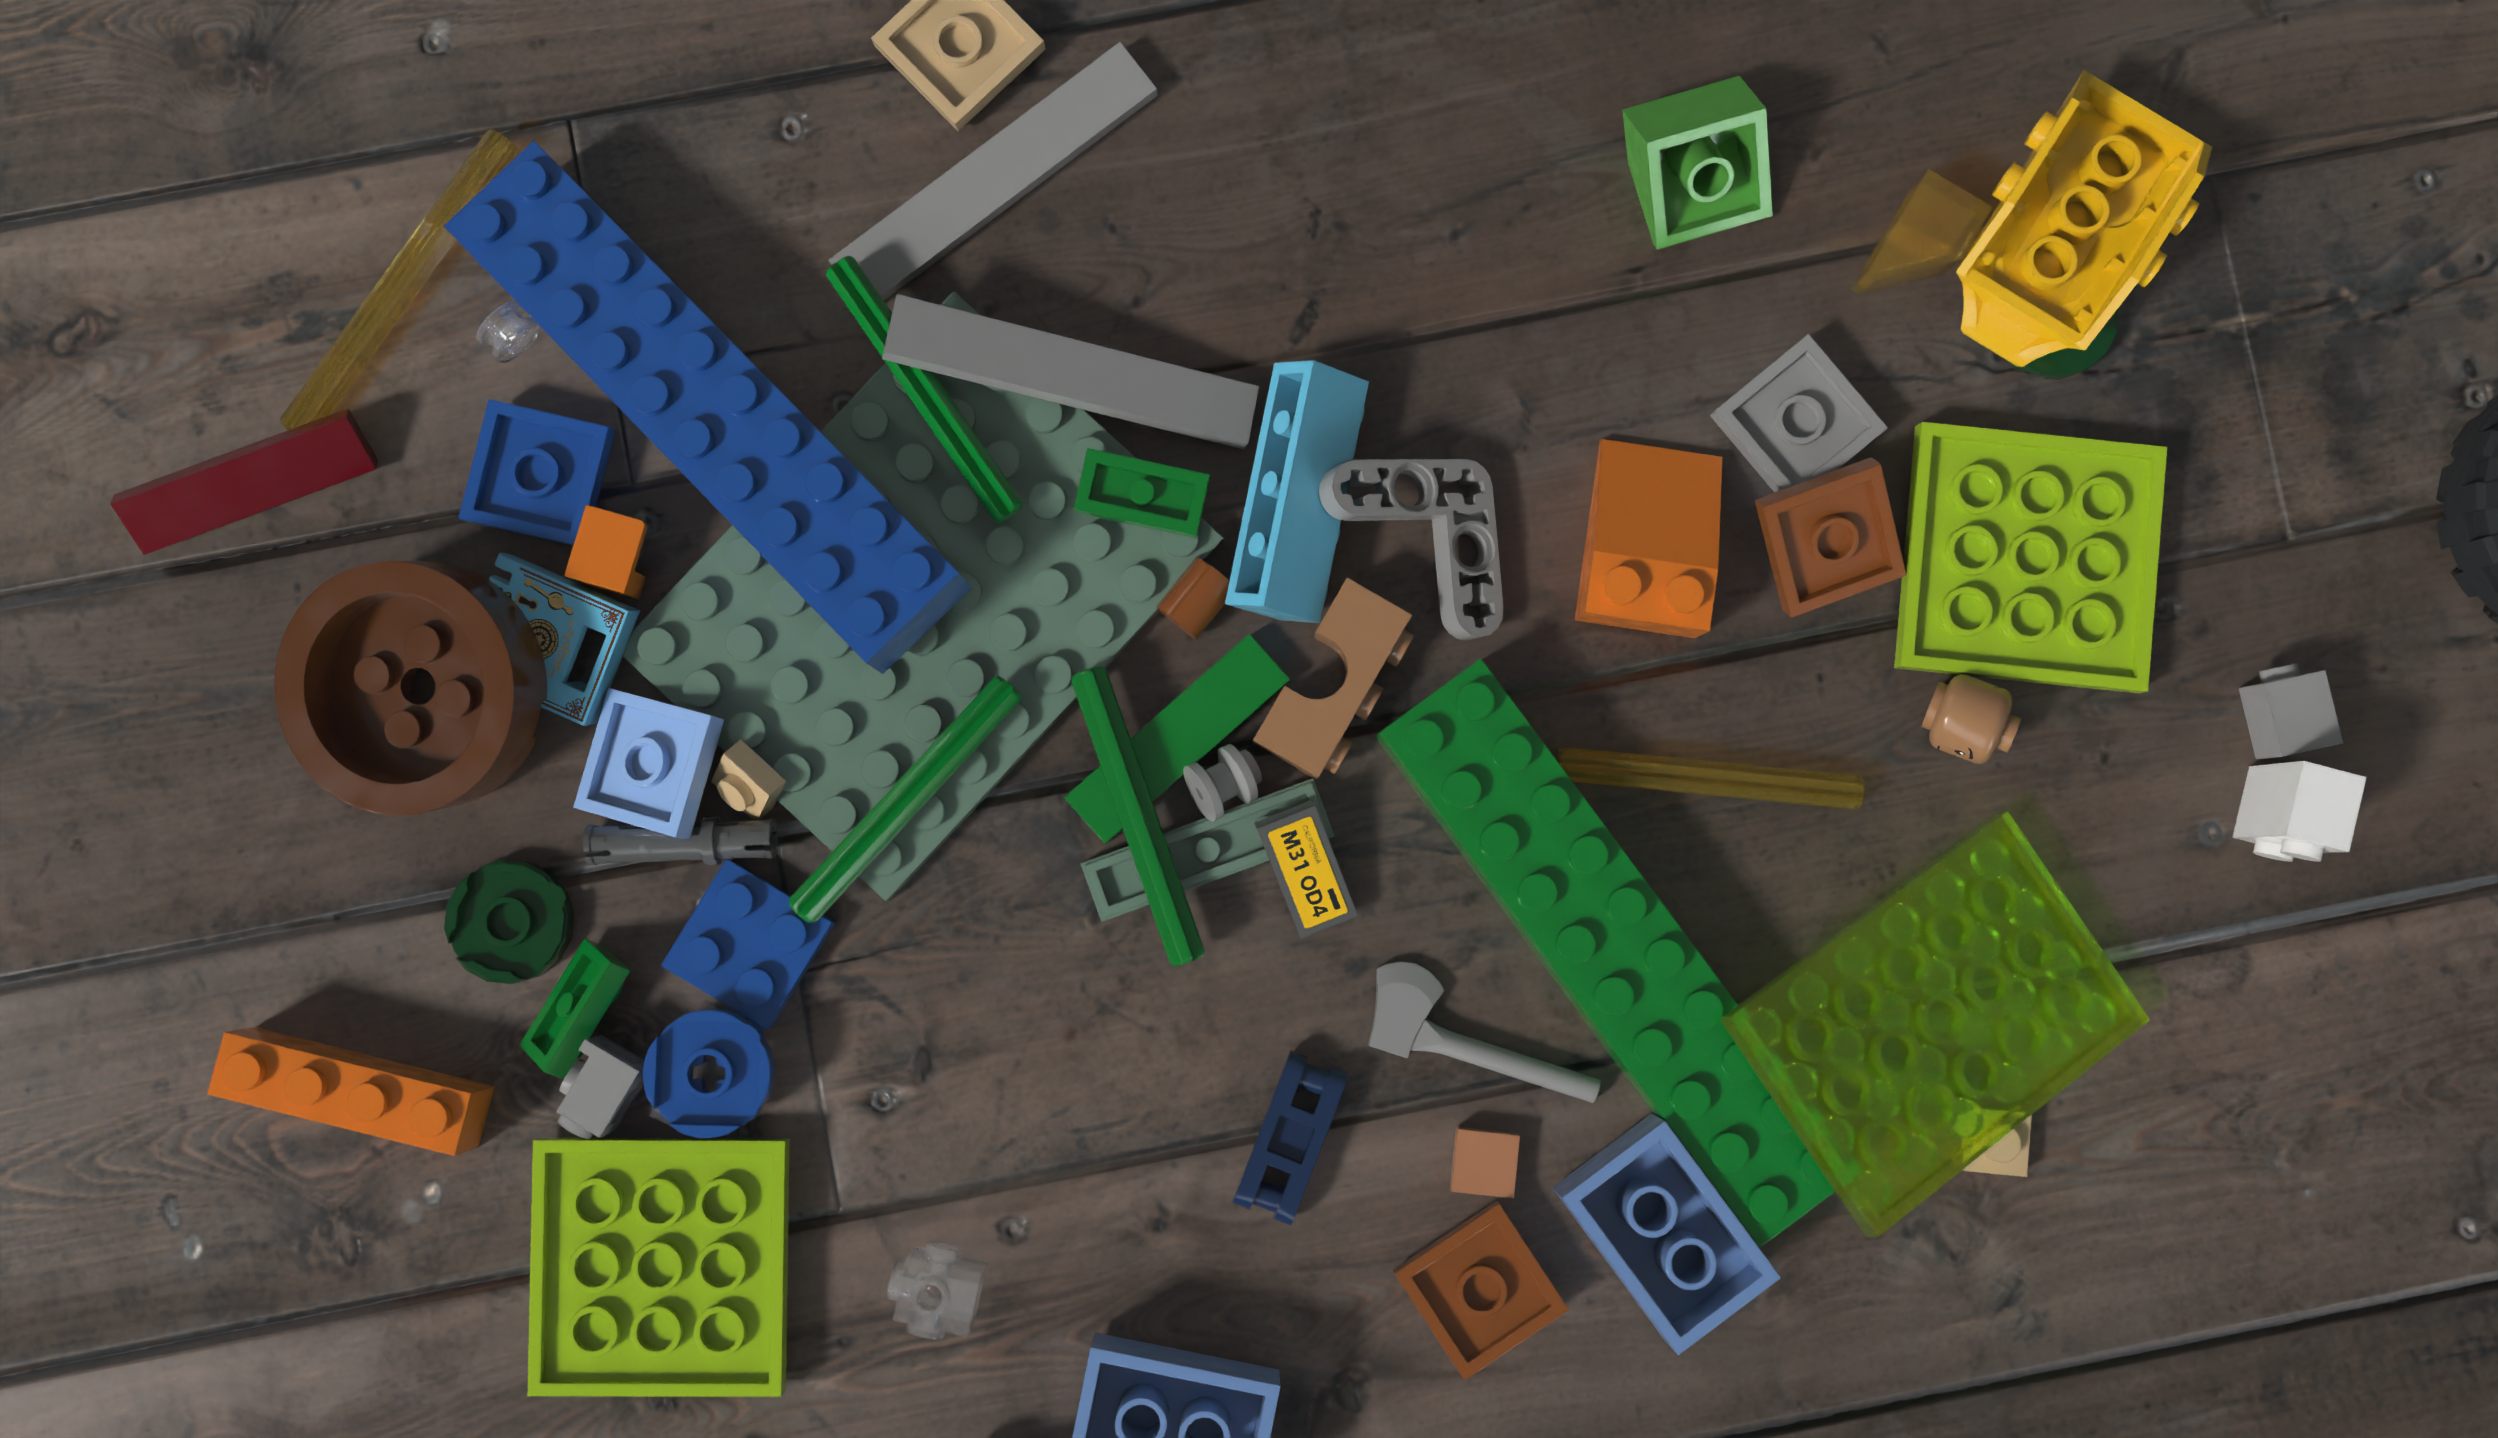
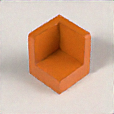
M586 505L564 577L587 586L640 600L647 577L635 572V568L647 532V524L639 519Z

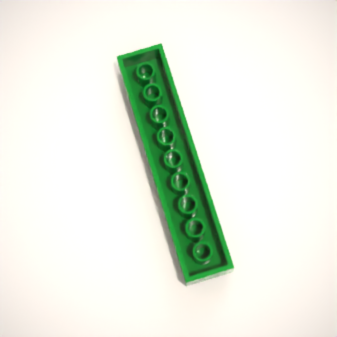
M1481 658L1375 736L1654 1115L1663 1119L1759 1248L1862 1172Z

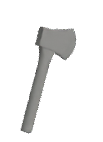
M1408 962L1384 964L1376 969V1005L1373 1026L1367 1046L1404 1058H1408L1410 1051L1443 1054L1590 1103L1595 1102L1600 1088V1079L1447 1030L1426 1019L1430 1010L1444 992L1441 983L1430 971L1416 963Z

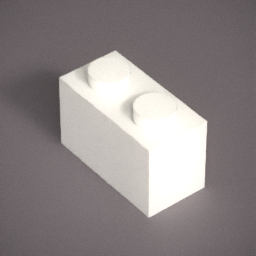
M2307 761L2249 766L2232 838L2255 843L2253 853L2256 855L2292 862L2294 857L2320 862L2323 853L2349 852L2367 777Z

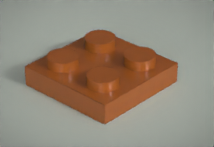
M1872 457L1755 500L1781 607L1790 618L1906 576L1882 467Z
M1497 1200L1393 1269L1395 1276L1464 1381L1569 1311Z

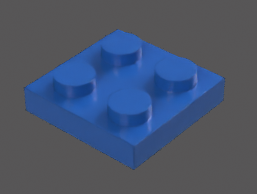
M489 399L458 519L468 523L573 547L585 506L596 507L615 431L608 426Z
M725 859L661 966L764 1029L769 1030L774 1026L836 921L824 914L818 921L813 923L803 920L788 904L789 898L792 896L791 894L735 860Z

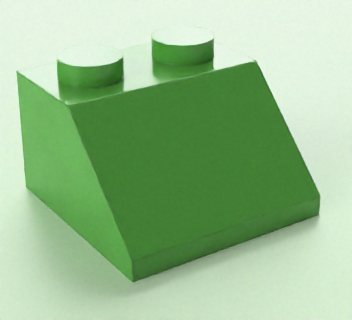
M1740 76L1622 109L1628 165L1653 245L1657 250L1773 216L1766 107Z

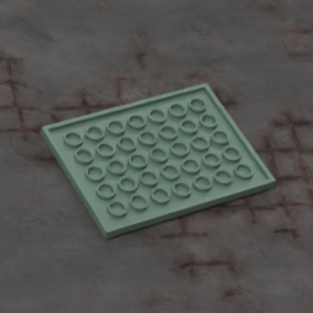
M955 291L941 304L942 306L980 315ZM886 363L824 427L821 433L968 581L972 588L884 674H881L866 664L732 525L637 625L631 633L622 656L676 706L724 719L717 745L726 752L741 739L786 780L776 800L832 852L994 677H1003L1017 689L1021 695L1020 702L859 875L882 899L890 901L1077 700L1071 683L1072 676L1092 667L1103 666L1106 669L1159 612L1156 606L1196 556L1206 561L1224 542V538L1202 518L1198 536L1195 539L1075 513L1074 505L1087 448L1131 458L1136 457L1083 409L933 372L1022 501V507L1010 518L999 523L994 521Z

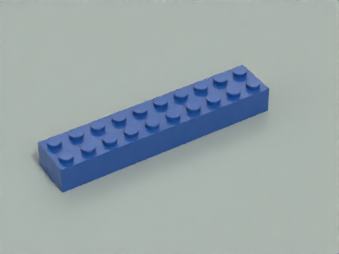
M534 140L444 225V228L866 664L884 674L972 588L968 581Z

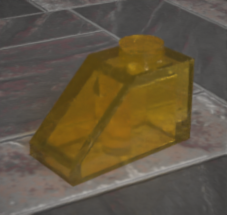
M1928 169L1908 191L1851 289L1862 295L1944 275L1960 260H1964L1983 230L1981 226L1993 207Z

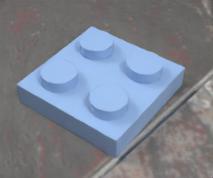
M608 688L573 808L675 838L690 840L724 719Z

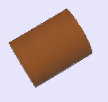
M1196 556L1156 608L1176 626L1197 640L1225 605L1229 580L1213 566H1210L1200 557Z

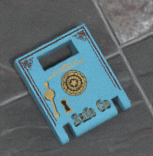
M499 553L495 566L512 573V577L508 581L493 575L490 576L489 580L502 589L521 609L538 639L547 676V700L541 701V707L583 726L596 724L607 690L612 685L640 610L517 556ZM588 627L605 634L604 643L588 684L581 681L567 682Z

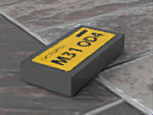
M1313 800L1254 822L1300 939L1358 916Z

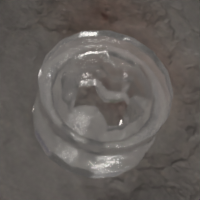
M508 302L494 310L483 321L476 333V340L484 347L493 346L492 356L500 363H507L521 355L534 342L540 331V326L531 317L523 318L524 309L517 302Z

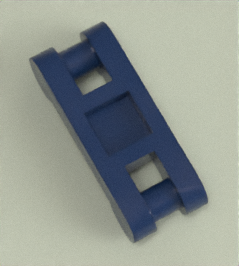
M1290 1050L1274 1094L1232 1200V1203L1249 1210L1252 1204L1272 1211L1274 1212L1273 1219L1288 1225L1292 1224L1349 1074L1333 1066L1329 1068V1071L1310 1065L1307 1063V1056ZM1297 1087L1319 1095L1313 1112L1291 1104ZM1267 1165L1290 1173L1283 1189L1262 1181Z

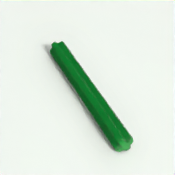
M846 256L827 269L826 277L882 357L892 312L855 258ZM884 360L993 520L999 523L1018 512L1022 507V501L934 373Z
M1103 666L1085 669L1072 676L1071 683L1167 958L1172 966H1180L1195 961L1204 955L1205 949L1109 675Z
M994 677L789 898L788 904L792 910L809 923L818 921L1020 702L1021 695L1019 691L1003 677Z

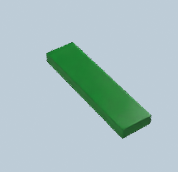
M1250 634L1243 638L1131 738L1153 802L1184 775L1183 769L1185 766L1192 762L1198 763L1290 681L1287 675ZM1099 766L1069 792L1064 799L1102 842L1107 844L1123 829L1101 766Z

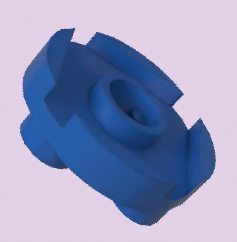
M723 1009L698 1010L684 1014L673 1021L650 1045L643 1066L644 1090L654 1109L657 1108L662 1117L670 1122L668 1125L679 1133L697 1138H714L729 1134L756 1118L770 1097L775 1077L773 1054L766 1042L765 1034L761 1027L747 1021L737 1013ZM706 1055L716 1057L717 1065L725 1068V1079L718 1080L713 1091L705 1090L704 1079L694 1078L693 1074L694 1066L704 1064Z

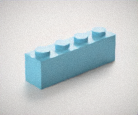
M1315 360L1274 363L1225 600L1226 605L1281 621L1320 623L1324 603L1328 595V582L1335 547L1340 536L1341 520L1328 514L1322 506L1319 497V486L1327 471L1354 458L1360 424L1364 417V404L1369 381ZM1349 481L1341 483L1342 494L1347 493Z

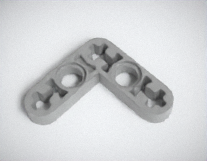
M1468 459L1351 460L1331 468L1324 474L1319 486V497L1327 513L1336 519L1344 521L1432 520L1440 616L1442 624L1449 634L1456 639L1468 641L1491 635L1499 628L1503 619L1504 608L1494 494L1490 475L1482 465ZM1400 473L1409 475L1417 484L1419 490L1418 500L1412 507L1400 502L1396 496L1394 485ZM1457 480L1460 485L1468 486L1470 490V496L1466 498L1460 493H1444L1438 496V486H1444ZM1349 481L1350 486L1368 487L1375 484V494H1368L1353 500L1351 495L1342 494L1341 483ZM1460 534L1468 535L1477 545L1478 558L1472 567L1461 563L1456 556L1455 541ZM1478 576L1479 584L1472 586V583L1460 586L1459 580ZM1470 603V606L1479 607L1480 618L1474 619L1471 616H1464L1463 605Z

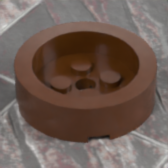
M380 561L347 569L327 580L306 598L294 614L282 638L275 666L274 692L278 718L285 739L299 764L318 785L335 798L363 811L380 815L405 816L463 805L491 793L504 784L524 763L538 736L534 735L539 719L541 701L547 700V676L543 653L531 624L516 603L488 578L476 572H469L453 565L435 561ZM419 668L427 670L433 676L436 684L435 693L427 703L421 701L418 697H412L410 694L413 691L414 676Z

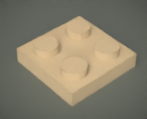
M911 0L871 37L874 46L958 132L1046 50L1043 39L1004 0Z

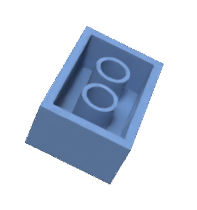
M1652 1113L1552 1187L1659 1334L1677 1355H1680L1781 1278L1668 1124Z
M1095 1332L1090 1347L1072 1438H1270L1281 1386L1279 1369Z

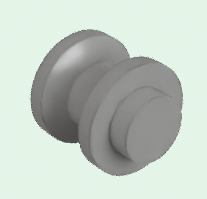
M1227 744L1218 749V763L1205 770L1198 763L1192 762L1183 769L1187 788L1195 804L1211 822L1223 817V802L1237 796L1241 801L1248 804L1258 798L1257 784L1262 782V775L1258 764L1247 750L1239 752L1233 745Z

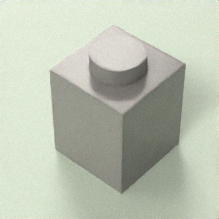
M2294 663L2259 671L2261 683L2238 688L2256 760L2284 757L2343 744L2326 670L2301 674L2299 664Z

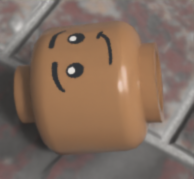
M1960 674L1951 679L1949 684L1939 681L1921 727L1930 730L1929 742L1934 748L1970 762L1982 764L1991 759L1995 749L2008 753L2022 718L2010 714L2013 706V697L2008 690L1974 677Z

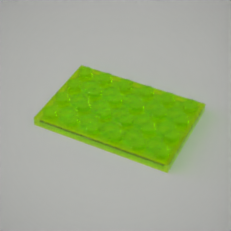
M2007 811L1995 815L1720 1020L1866 1237H1879L2150 1019Z

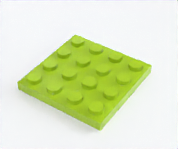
M1921 422L1916 425L1903 559L1906 576L1902 577L1894 668L2130 693L2148 692L2167 447Z
M540 1137L533 1140L527 1396L781 1397L786 1392L790 1138L585 1139Z

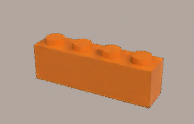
M252 1027L224 1032L207 1095L456 1156L479 1147L495 1086Z

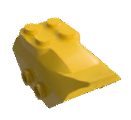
M2083 70L2056 115L2054 116L2046 111L2030 132L2024 145L2033 149L2023 167L2013 162L1997 184L1992 196L1999 199L2000 203L1956 271L1962 281L1964 296L1961 331L1969 338L2019 367H2024L2037 358L2062 349L2086 350L2136 284L2142 287L2149 284L2167 257V254L2159 250L2169 233L2177 236L2188 224L2199 206V203L2191 197L2205 177L2212 146Z

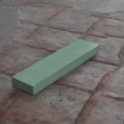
M1312 778L1263 796L1248 804L1244 803L1225 810L1223 817L1214 822L1203 818L1165 832L1164 835L1184 892L1269 861L1254 822L1307 801L1313 800L1328 839L1334 837L1314 779ZM1129 846L1081 863L1101 922L1149 905Z

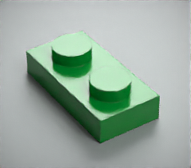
M1087 448L1074 511L1075 513L1197 539L1209 487L1210 474Z
M584 938L519 1046L543 1072L564 1079L575 1061L584 1054L579 1051L583 1041L590 1038L607 1008L619 997L623 982L630 970L605 946Z

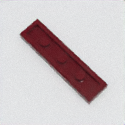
M348 408L114 494L110 505L142 554L146 555L376 470L378 459Z

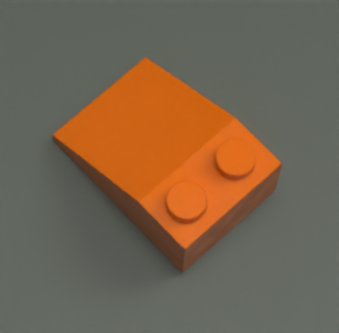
M1606 439L1600 440L1575 621L1689 638H1697L1710 631L1719 564L1723 457Z

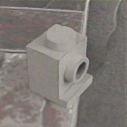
M603 1035L591 1037L583 1041L579 1051L589 1056L587 1061L579 1059L572 1066L559 1089L566 1096L556 1111L561 1115L558 1123L569 1132L585 1139H591L593 1135L600 1138L615 1132L644 1085L643 1066L645 1060Z

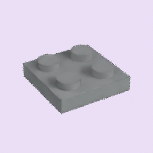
M1809 334L1710 415L1774 493L1839 469L1888 428Z

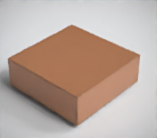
M1456 1127L1450 1180L1451 1192L1514 1199L1520 1135L1518 1133Z

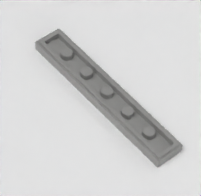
M1121 42L1117 43L828 261L832 265L846 256L854 257L881 298L885 301L1157 97V88Z
M899 294L896 295L882 356L883 360L1243 450L1249 443L1259 386Z

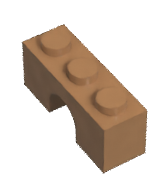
M1346 578L1314 635L1315 639L1334 649L1341 657L1345 668V679L1342 687L1329 697L1310 699L1284 686L1254 737L1253 744L1316 780L1323 769L1335 774L1353 743L1343 737L1344 732L1354 715L1363 720L1367 719L1384 689L1374 683L1382 666L1386 661L1396 667L1414 637V634L1404 629L1412 614L1351 579Z

